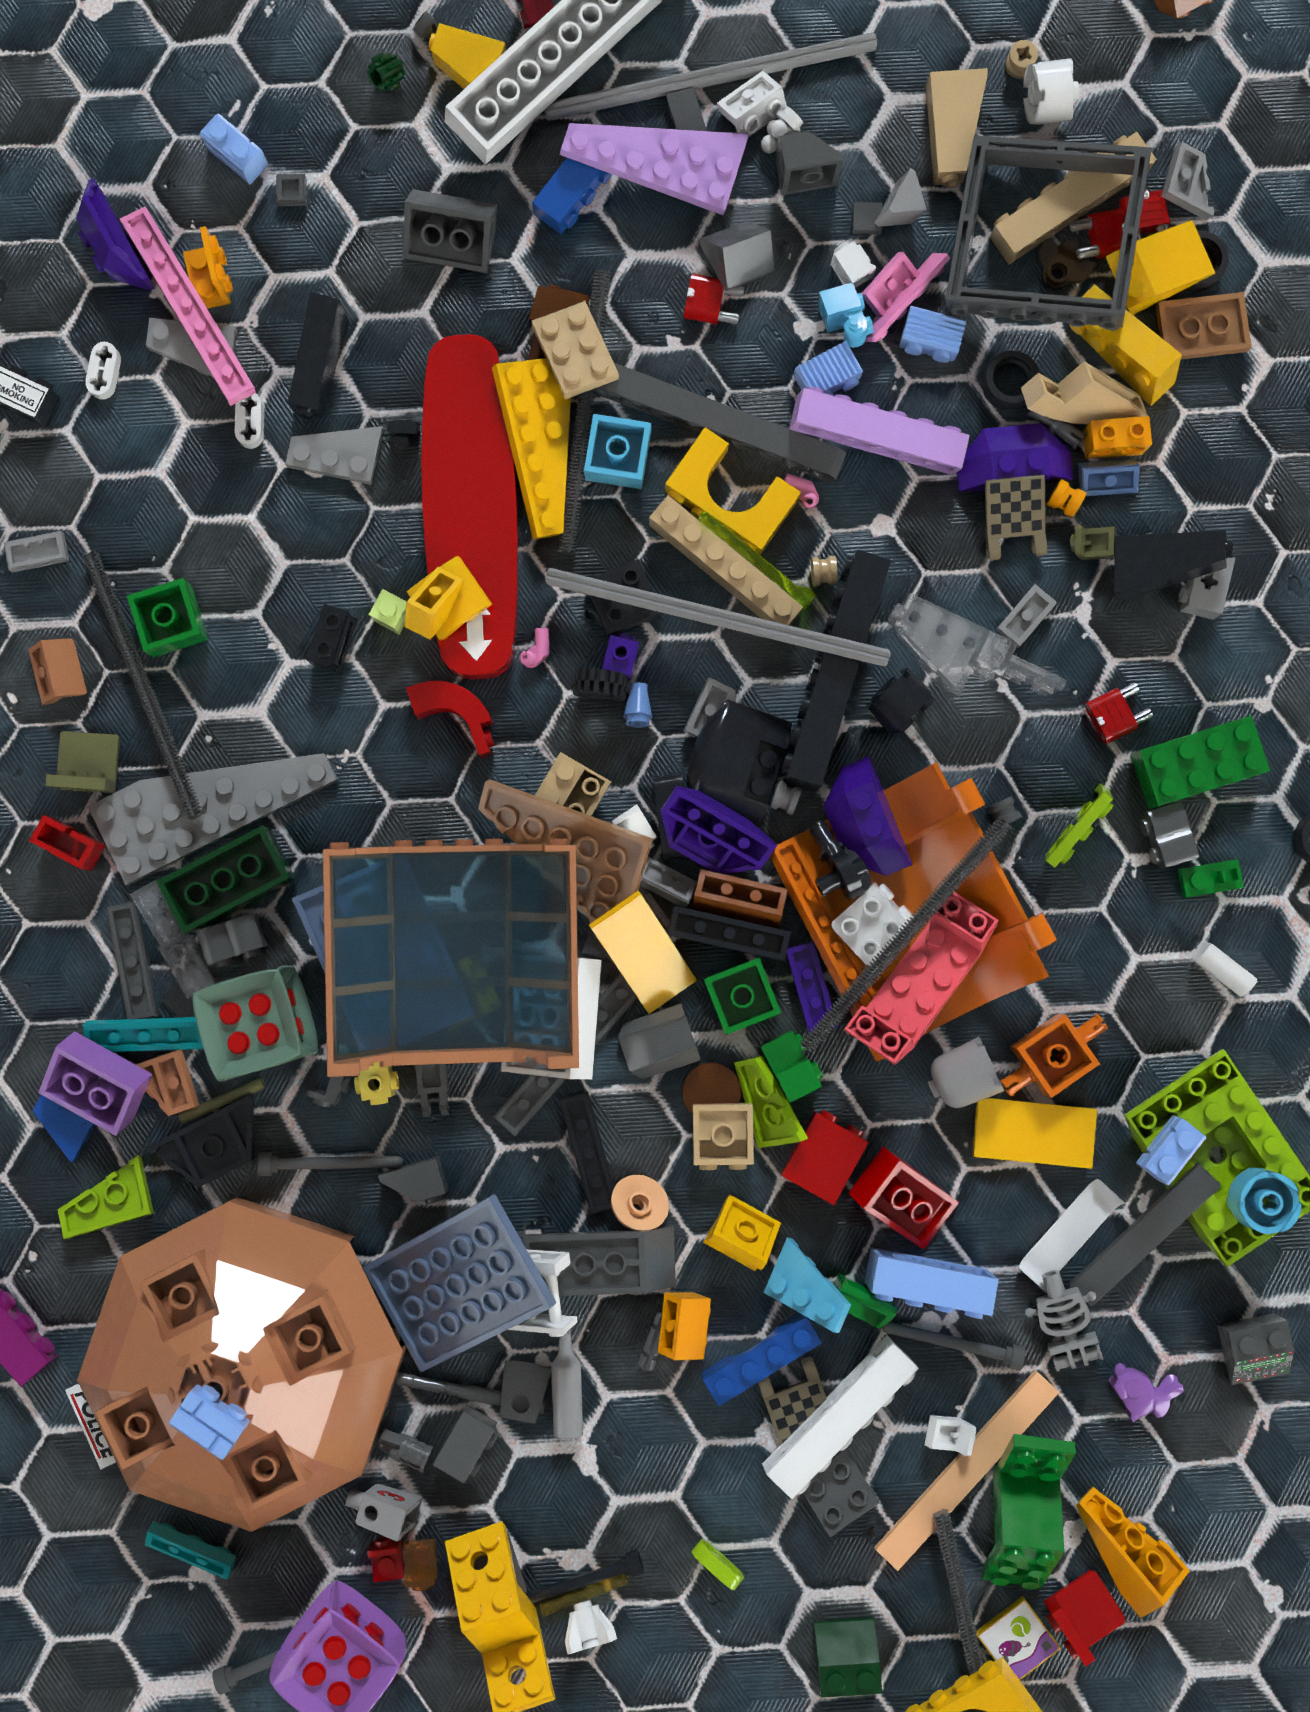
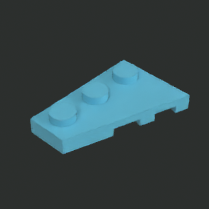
M787 1237L764 1293L832 1332L840 1333L851 1304L832 1282L819 1272L815 1267L816 1264L804 1255L794 1239Z

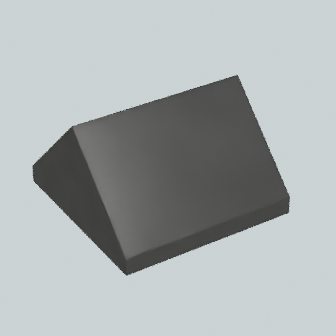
M749 221L700 238L699 240L700 246L725 291L772 274L775 270L771 230Z

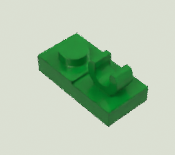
M1238 859L1178 869L1183 898L1244 888Z

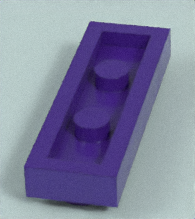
M814 941L788 948L786 953L806 1027L810 1033H812L810 1029L814 1030L813 1026L817 1027L815 1023L819 1025L818 1020L822 1022L820 1017L824 1019L822 1015L827 1016L825 1012L829 1014L827 1009L831 1011L830 1006L832 1007Z

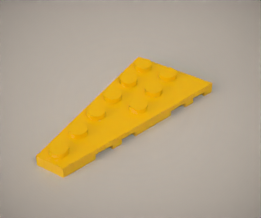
M546 358L495 364L492 367L532 538L534 540L558 536L564 530L571 397L564 399Z

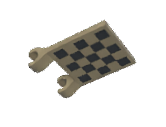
M1045 475L985 480L987 538L985 553L987 558L990 560H999L1001 558L999 538L1032 535L1031 551L1037 556L1046 555Z
M811 1356L801 1359L807 1377L806 1381L775 1392L773 1391L769 1376L758 1382L780 1446L827 1399Z

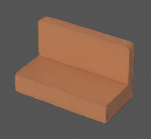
M72 638L40 640L28 649L42 705L54 704L63 697L83 696L87 693L75 643Z

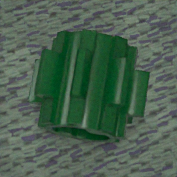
M381 52L371 58L373 63L368 65L367 75L370 79L369 82L375 86V89L378 91L381 89L382 92L388 89L391 92L401 86L399 81L404 79L405 70L402 61L397 58V55H391V53L384 55Z

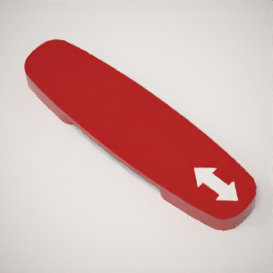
M464 334L442 338L433 345L428 354L422 417V507L428 575L437 567L459 556L492 603L471 622H465L446 639L439 640L437 637L441 658L450 671L460 678L476 680L489 679L501 675L509 668L513 661L519 600L518 519L515 464L492 367L500 363L498 353L492 343L482 336Z

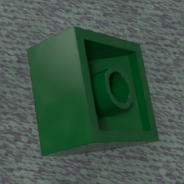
M873 1617L813 1621L817 1681L821 1698L882 1694L880 1659Z

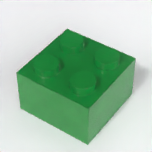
M184 578L127 595L143 651L153 658L209 640L193 587Z
M759 957L703 979L725 1035L781 1014Z

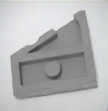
M1180 142L1175 146L1161 197L1204 220H1208L1214 215V207L1208 206L1206 193L1211 188L1206 174L1207 162L1205 154L1184 142Z
M710 677L707 678L683 731L698 737L708 718L724 706L722 703L726 700L736 702V690Z

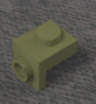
M1082 525L1075 526V534H1072L1070 539L1071 550L1075 552V555L1080 560L1115 558V536H1117V529L1114 526L1085 529Z

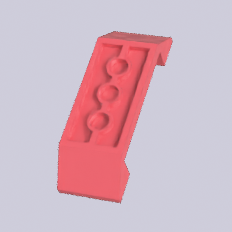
M953 892L954 895H950L951 898H948V901L945 900L946 904L942 903L944 906H940L941 909H937L936 915H933V918H931L868 1006L864 1007L862 1005L844 1029V1031L894 1065L913 1050L979 959L999 923L998 919Z

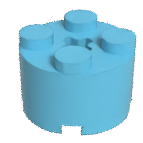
M1248 1168L1240 1173L1233 1180L1226 1199L1227 1206L1241 1224L1264 1234L1284 1232L1290 1229L1296 1223L1301 1213L1297 1186L1288 1177L1263 1168ZM1263 1198L1267 1201L1265 1205L1262 1202Z

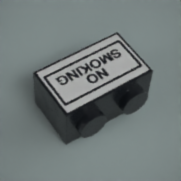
M0 365V408L46 428L60 400V397L52 390L54 386L37 377L36 381L28 378V374L13 365H11L10 369Z

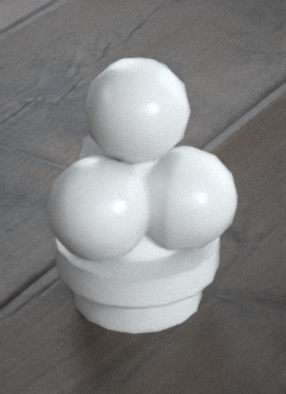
M786 107L783 111L780 110L776 114L778 120L775 119L768 123V135L761 141V148L765 153L770 154L776 151L779 136L794 130L800 132L803 121L789 107Z

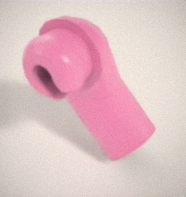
M787 473L784 481L801 492L799 498L801 504L808 509L817 506L819 495L813 482Z
M536 628L535 645L527 652L523 651L521 653L520 661L526 667H537L549 656L548 628Z

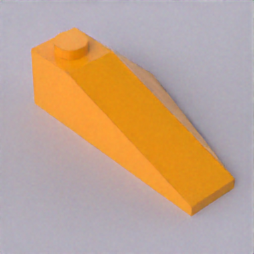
M1092 1487L1076 1504V1507L1120 1594L1138 1616L1142 1618L1164 1606L1190 1570L1168 1544L1161 1539L1158 1541L1153 1539L1146 1533L1145 1526L1139 1522L1134 1524L1124 1516L1123 1510Z

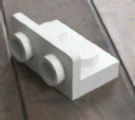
M761 71L717 102L719 112L735 125L737 133L749 134V136L775 119L776 114L787 107L782 86L764 71Z

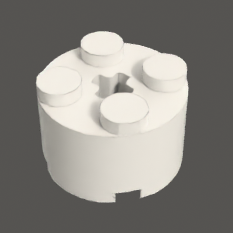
M1071 58L1037 62L1027 66L1023 88H1028V98H1023L1029 124L1040 125L1071 121L1073 119V100H1078L1079 83L1077 81L1073 82V61Z

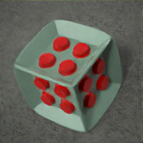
M283 965L277 969L250 973L193 992L194 1014L204 1052L211 1071L219 1082L318 1053V1039L303 984L294 966Z

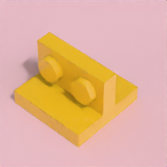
M729 1194L724 1201L718 1218L706 1234L703 1243L753 1271H756L757 1268L762 1270L767 1264L781 1222Z

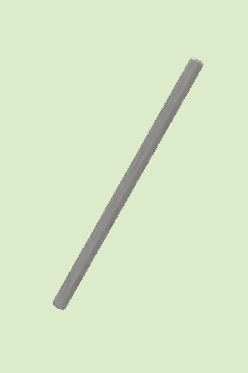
M867 33L560 99L551 103L544 110L545 116L550 121L662 97L689 87L699 89L756 76L761 71L769 74L871 52L877 48V38L875 33Z
M549 568L545 576V582L550 586L867 663L887 666L890 658V650L570 572Z

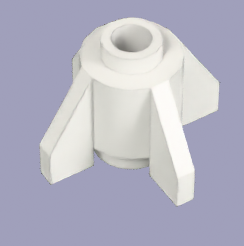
M591 1600L573 1605L575 1611L569 1613L565 1638L568 1655L617 1639L614 1626L600 1610L598 1604L592 1606Z

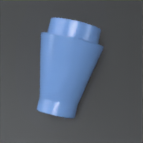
M636 682L630 684V692L623 716L626 719L627 726L635 728L649 726V720L652 719L647 692L648 685L645 683Z

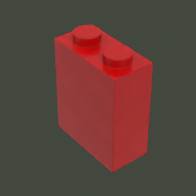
M813 1110L803 1129L808 1139L795 1143L780 1174L782 1177L835 1205L868 1141L862 1138L864 1132L850 1124H848L847 1128H844L836 1123L838 1117L825 1110H822L821 1114Z

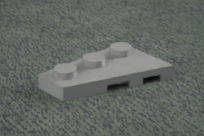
M149 318L146 347L150 351L177 363H183L204 375L212 376L180 321ZM217 325L235 354L238 330L235 326Z

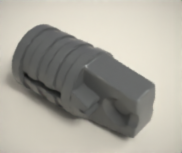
M384 1429L377 1444V1448L389 1454L390 1458L397 1462H402L413 1469H417L421 1473H423L434 1449L433 1446L420 1442L416 1438H411L409 1435L398 1434Z

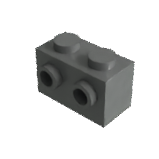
M466 1404L439 1451L433 1466L462 1483H465L469 1475L475 1477L483 1463V1460L479 1459L484 1448L490 1451L498 1437V1434L494 1432L497 1422Z

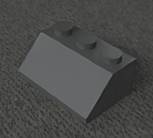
M412 189L404 205L403 258L487 273L496 231L497 204Z

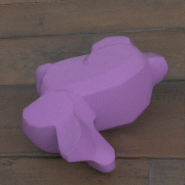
M1121 1363L1115 1365L1114 1374L1108 1380L1117 1396L1125 1405V1412L1132 1422L1148 1415L1150 1412L1157 1418L1163 1417L1170 1408V1400L1184 1392L1183 1385L1178 1382L1177 1377L1173 1374H1168L1162 1380L1159 1387H1154L1146 1374L1135 1368H1126Z

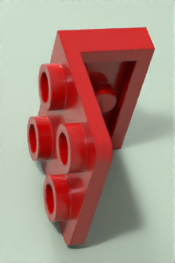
M1088 1570L1043 1601L1050 1611L1046 1618L1056 1633L1061 1630L1067 1637L1063 1644L1073 1659L1080 1657L1085 1667L1096 1660L1088 1648L1123 1625L1126 1620L1121 1609L1094 1570Z

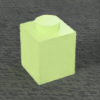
M382 589L368 615L374 622L400 635L405 625L406 601Z

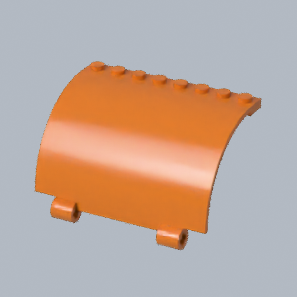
M937 762L884 790L913 865L888 876L868 869L871 884L874 881L879 886L884 883L894 894L892 900L899 908L904 905L914 915H916L914 911L918 912L917 908L921 910L920 905L923 907L922 902L926 904L924 900L929 901L927 896L931 898L929 894L933 895L932 891L936 892L935 888L938 889L937 885L941 887L940 882L944 884L942 880H945L944 877L949 878L947 874L951 875L950 871L953 872L952 868L956 869L955 865L958 866L957 863L961 864L960 859L964 861L962 857L966 858L965 854L969 855L967 851L971 852L970 848L974 849L972 846H976L975 842L978 843V839L982 841L980 837H983V832L972 811L986 804L973 779L970 778L950 788ZM828 819L824 822H826L829 831L831 832L832 836L837 842V839L835 837V834ZM810 829L778 844L770 855V859L784 886L788 889V893L839 992L844 997L842 992L846 994L845 990L849 991L847 987L851 988L850 984L854 985L852 981L856 983L855 978L859 980L857 976L861 977L859 973L864 974L862 970L866 972L865 967L869 968L833 930L832 922L859 897L849 901L840 888L826 894L824 897L820 894L815 884V879L830 873L831 869L826 861L821 862L818 857L821 850L810 834ZM988 851L989 855L985 854L987 857H983L984 861L980 860L982 863H978L979 866H975L977 869H973L974 872L970 871L971 875H968L969 878H966V881L962 880L964 883H960L961 886H957L959 889H955V893L998 919L999 923L979 959L923 1035L994 999L1049 977L1036 951L1052 944L1057 939L1043 912L1027 918L993 851ZM917 932L918 935H915L916 937L912 941L910 940L911 943H907L906 949H902L903 952H900L901 954L897 958L895 957L896 960H892L893 963H890L891 965L888 966V969H885V972L882 971L883 974H880L881 977H877L878 980H875L876 982L873 983V986L870 985L871 988H867L868 991H865L866 994L860 997L859 1002H855L856 1005L850 1008L852 1017L862 1005L864 1007L868 1006L921 932ZM869 1048L876 1062L885 1059Z

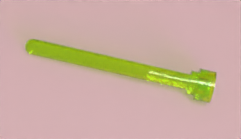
M708 512L700 514L699 520L791 595L793 599L803 606L802 611L811 603L816 595L814 591L807 586L805 588L802 585L797 586Z

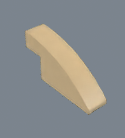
M1085 361L1058 384L1037 373L1021 387L1029 410L1058 421L1089 424L1091 420L1148 416L1141 396Z

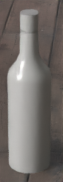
M571 1328L565 1335L559 1336V1351L551 1366L554 1437L560 1439H572L583 1435L581 1364L572 1350Z

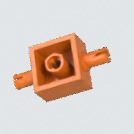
M1057 1013L1018 1040L1010 1048L1020 1061L1021 1067L1000 1080L1002 1086L1006 1088L1004 1090L1011 1097L1014 1093L1032 1082L1036 1084L1043 1096L1052 1098L1100 1065L1087 1043L1108 1030L1106 1023H1101L1104 1020L1098 1014H1095L1094 1017L1078 1028H1075L1066 1014ZM1052 1050L1058 1051L1056 1054L1057 1061L1050 1060Z

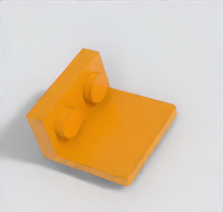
M206 226L200 227L204 247L183 252L188 278L207 309L231 304L229 293L233 292V286L230 276L225 274L223 265H227L224 249L219 247L216 235L211 236Z

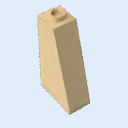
M987 68L930 72L926 84L934 185L954 187L964 180L988 76Z

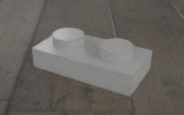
M1034 584L997 627L996 631L1015 647L1019 648L1057 602Z

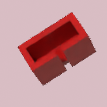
M46 815L42 816L29 839V842L80 869L89 871L93 870L106 847L105 844L77 832V829Z

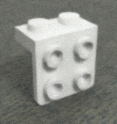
M875 881L863 895L832 922L833 930L866 965L870 966L869 962L874 963L872 959L876 961L874 956L879 957L877 953L881 955L880 950L884 952L882 947L886 949L884 945L889 946L887 942L891 944L889 939L893 941L892 936L896 938L894 934L899 935L897 930L901 932L899 928L903 929L902 925L906 927L904 922L908 924L907 919L911 921L909 917L914 918L904 905L900 908L892 900L894 894L884 883L879 886Z

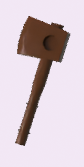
M549 284L548 287L538 286L529 322L532 324V320L584 301L589 308L590 296L564 290L554 284ZM535 334L528 360L542 359L544 355Z

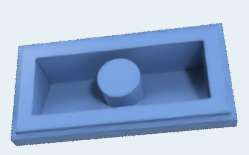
M1135 459L1078 463L1079 489L1087 492L1086 496L1138 493L1140 464Z

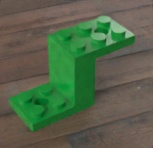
M1013 1434L993 1472L995 1545L982 1567V1580L991 1581L994 1585L1005 1586L1010 1583L1021 1585L1024 1589L1028 1590L1042 1588L1065 1552L1060 1479L1076 1454L1075 1442Z

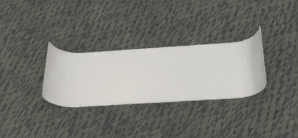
M1094 1180L1026 1254L1019 1268L1046 1292L1042 1275L1052 1270L1060 1271L1118 1206L1126 1203L1101 1180Z

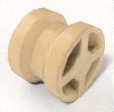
M1020 40L1014 43L1005 62L1006 71L1011 77L1016 79L1024 78L1027 66L1036 63L1038 58L1036 46L1028 40Z
M835 555L821 560L818 557H811L813 587L820 586L822 583L837 585L838 572Z

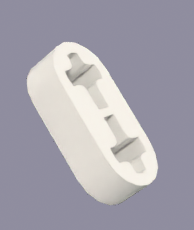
M100 342L93 347L86 375V387L98 399H107L114 394L121 364L119 351L108 342ZM108 351L112 355V358H107L104 366V361L100 358V356L106 355ZM101 379H103L107 385L101 386L99 391L94 385L95 383H100Z
M256 393L235 403V437L242 446L248 449L260 446L264 438V403ZM249 400H252L257 405L251 408V416H249L246 408L243 407V405H248ZM248 424H251V429L256 433V435H251L250 440H247L243 433L248 432Z

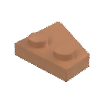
M182 1050L136 1064L152 1074L146 1093L158 1101L159 1107L168 1116L200 1106Z

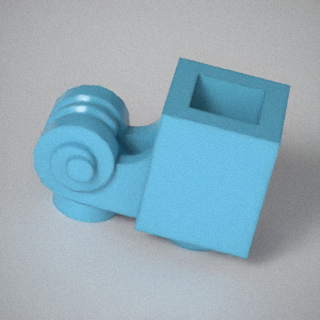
M853 283L820 291L819 311L827 333L844 328V341H847L849 347L855 348L863 345L866 336L873 334L874 329L870 316L864 317L862 311L865 310L862 294L856 293Z

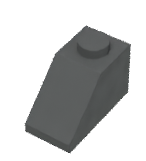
M439 1156L385 1171L378 1175L381 1183L415 1202L425 1200L426 1205L443 1200L442 1195L446 1194L449 1190Z

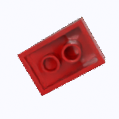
M884 1146L848 1192L864 1210L923 1250L959 1203Z

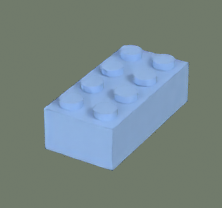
M874 1247L870 1248L865 1276V1284L875 1294L877 1299L892 1302L894 1297L905 1299V1304L915 1307H923V1303L935 1305L934 1309L946 1313H953V1309L965 1311L964 1315L982 1319L983 1314L993 1315L999 1281L989 1270Z

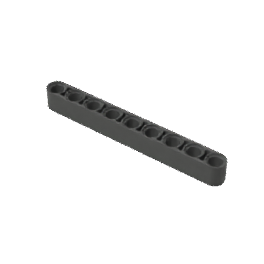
M617 363L614 364L619 373V379L596 388V392L609 400L699 434L706 427L733 447L823 481L836 482L846 453L836 446Z

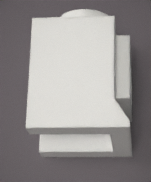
M846 241L834 250L831 266L843 285L853 283L855 289L873 279L876 266L870 263L869 257L860 244L857 245L855 241L851 243Z

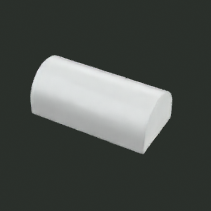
M1203 942L1193 956V961L1240 997L1246 995L1258 982L1256 977L1211 943Z

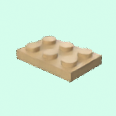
M585 301L532 320V328L564 399L619 379L616 366Z

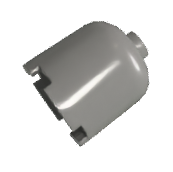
M980 1037L940 1055L931 1064L930 1071L933 1080L928 1081L930 1089L935 1098L941 1096L945 1104L950 1107H965L1004 1091Z

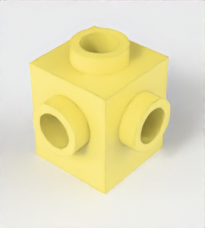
M375 1062L374 1066H369V1070L360 1071V1075L355 1077V1091L357 1095H361L362 1101L370 1100L371 1105L389 1103L388 1097L396 1095L395 1090L399 1089L397 1071L393 1072L392 1066L380 1067V1062ZM375 1079L380 1083L379 1088L374 1084Z

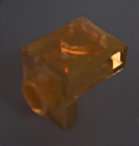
M436 1539L406 1540L404 1544L406 1570L404 1587H412L414 1591L427 1590L430 1586L435 1585L438 1576Z

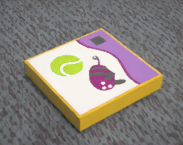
M1023 1595L975 1631L993 1659L996 1661L1003 1657L1019 1680L1061 1649Z

